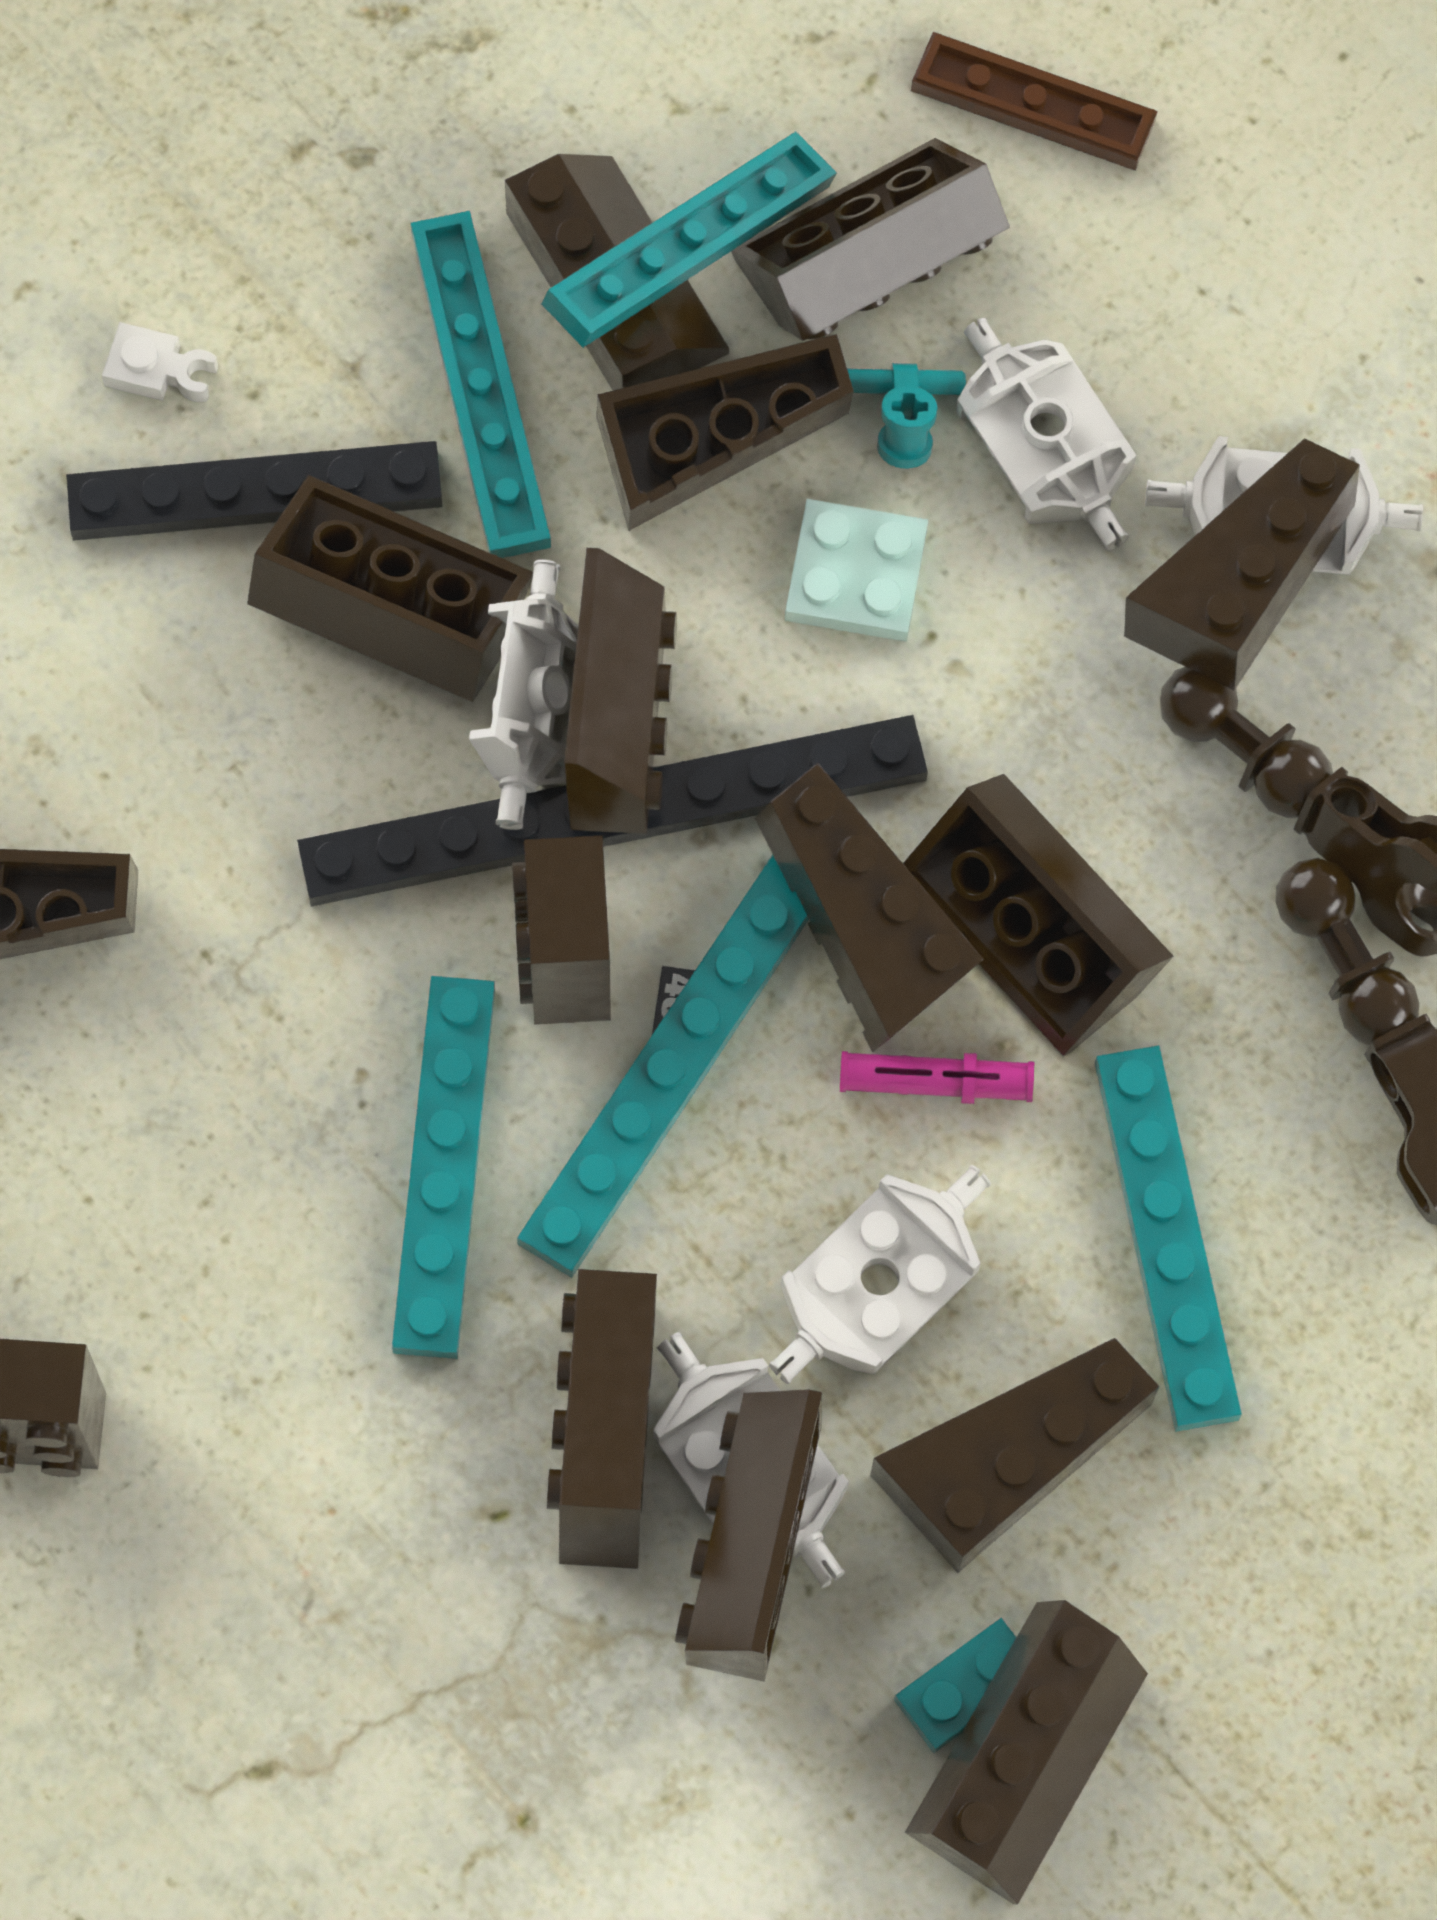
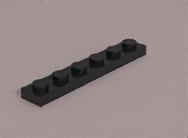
M429 441L66 474L72 540L277 522L308 475L394 512L440 508L443 505L437 442Z

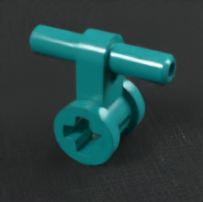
M892 363L891 369L847 368L853 393L886 394L881 408V417L885 425L879 431L877 451L880 457L889 465L903 469L919 467L927 462L931 456L933 437L929 430L935 424L938 409L937 402L932 395H960L966 386L965 373L962 370H918L917 363Z

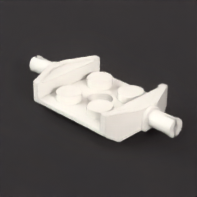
M986 318L978 319V326H976L975 322H972L966 327L964 334L982 358V366L969 379L957 401V415L960 419L967 416L1025 504L1024 517L1029 524L1084 519V521H1089L1107 551L1115 549V542L1119 547L1129 538V535L1124 531L1109 507L1112 497L1134 468L1135 452L1062 343L1041 340L1016 347H1011L1009 343L1002 346ZM1051 413L1062 420L1065 428L1055 436H1043L1032 428L1030 421L1038 414Z
M1218 436L1196 472L1193 481H1186V485H1183L1181 483L1148 480L1145 506L1183 508V517H1189L1194 535H1196L1287 453L1228 448V437ZM1351 448L1347 458L1360 464L1355 506L1313 569L1314 572L1350 575L1373 534L1380 535L1382 526L1416 531L1421 530L1423 504L1385 503V499H1380L1379 491L1360 449Z
M542 559L534 562L531 592L526 600L489 604L488 614L506 623L505 637L501 644V664L496 696L492 704L493 718L491 728L470 731L469 740L493 778L499 781V787L502 790L496 825L509 830L523 828L527 793L537 792V786L566 783L564 760L578 624L563 612V605L555 600L558 574L561 566L559 564L556 565L557 563L551 560Z
M971 1165L946 1192L941 1191L940 1193L886 1174L880 1180L879 1188L793 1272L788 1270L782 1276L781 1286L786 1303L799 1331L796 1333L795 1340L774 1361L769 1363V1367L776 1375L781 1372L780 1379L784 1383L789 1384L814 1357L818 1361L825 1357L854 1371L875 1374L979 1271L980 1260L963 1220L965 1214L963 1209H966L986 1188L991 1186L990 1180L984 1173L979 1177V1168ZM878 1264L888 1266L897 1276V1287L886 1295H875L868 1292L861 1282V1275L865 1269Z
M677 1332L671 1335L670 1342L668 1339H665L657 1347L680 1380L678 1381L679 1389L653 1430V1438L705 1512L712 1475L725 1476L730 1452L719 1450L727 1411L739 1413L743 1393L780 1391V1389L769 1375L768 1365L763 1358L709 1367L705 1364L700 1365V1362L683 1339L682 1334ZM818 1445L793 1555L795 1558L802 1555V1558L819 1581L821 1588H825L832 1583V1577L836 1581L845 1574V1570L841 1568L826 1544L822 1542L824 1536L821 1532L838 1507L848 1488L849 1481L844 1474L839 1476ZM706 1514L712 1524H714L715 1515Z

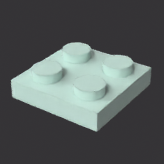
M806 499L786 604L785 621L907 642L928 519Z

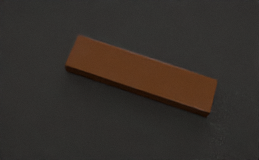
M933 32L911 85L912 92L1136 171L1158 112Z

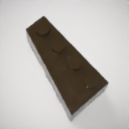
M837 334L597 394L596 418L628 531L849 414L854 391Z
M1304 438L1126 597L1124 637L1193 671L1206 675L1217 683L1235 691L1354 508L1360 464Z
M819 763L775 797L755 818L791 892H796L810 920L808 926L818 946L822 944L839 977L836 981L847 1003H852L865 1029L862 1033L872 1053L984 960Z
M0 849V959L134 933L139 870L131 855Z
M578 1269L576 1294L564 1293L561 1332L573 1333L572 1352L559 1351L557 1390L568 1391L567 1410L554 1409L552 1449L564 1450L562 1470L549 1469L547 1509L559 1510V1564L638 1569L640 1513H642L644 1452L647 1444L657 1274Z
M1113 1338L874 1457L870 1476L952 1568L959 1573L1148 1409L1154 1401L1159 1385L1120 1342Z

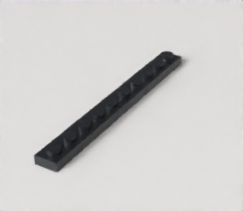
M914 715L653 767V771L662 772V800L660 810L649 809L647 834L571 830L567 787L564 785L527 793L523 828L518 830L504 829L500 825H496L500 799L299 839L297 843L310 905L312 907L512 866V863L525 862L524 840L603 835V847L757 816L775 797L817 763L820 764L847 797L927 781L928 770Z

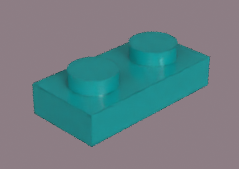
M1002 1617L895 1695L894 1701L933 1753L962 1733L1015 1641L1016 1636Z

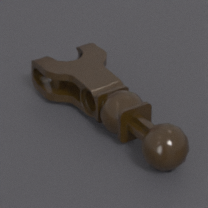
M1187 667L1175 670L1163 685L1160 696L1161 716L1175 735L1192 742H1206L1216 738L1247 763L1239 783V788L1246 792L1255 785L1256 795L1268 811L1285 818H1298L1293 830L1299 835L1304 833L1308 843L1319 855L1327 861L1337 863L1351 877L1352 883L1355 884L1360 893L1362 905L1372 924L1413 955L1423 957L1437 954V816L1423 815L1416 817L1408 815L1369 784L1359 778L1347 776L1348 771L1343 767H1340L1333 773L1331 762L1319 747L1302 740H1291L1296 728L1290 723L1269 737L1237 711V689L1233 691L1217 683L1212 678ZM1411 913L1429 924L1433 931L1416 925L1412 920Z
M1320 858L1299 861L1283 873L1276 886L1275 902L1280 918L1294 933L1317 938L1338 973L1339 978L1335 980L1328 994L1332 1000L1340 998L1339 1013L1344 1028L1358 1042L1369 1045L1364 1055L1371 1064L1375 1077L1404 1127V1141L1398 1151L1396 1174L1424 1219L1431 1224L1437 1225V1029L1430 1022L1431 1020L1427 1013L1419 1016L1420 1003L1415 986L1401 972L1389 968L1394 961L1392 953L1387 952L1373 959L1351 922L1350 918L1355 910L1356 899L1351 877L1337 863Z

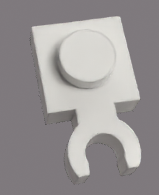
M119 322L102 373L103 384L105 387L163 401L169 385L177 387L180 393L188 400L206 402L209 397L207 384L195 382L190 379V376L198 370L217 373V357L213 353L201 349L188 351L184 355L179 354L180 342L178 336Z

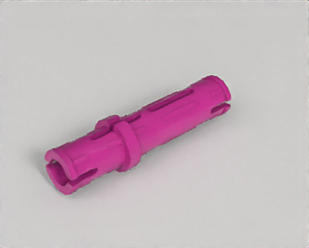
M842 1051L840 1092L862 1091L902 1095L961 1097V1103L974 1104L975 1098L1026 1100V1102H1032L1035 1064L1034 1061L1024 1063L977 1060L976 1053H964L963 1059L909 1055L859 1054Z

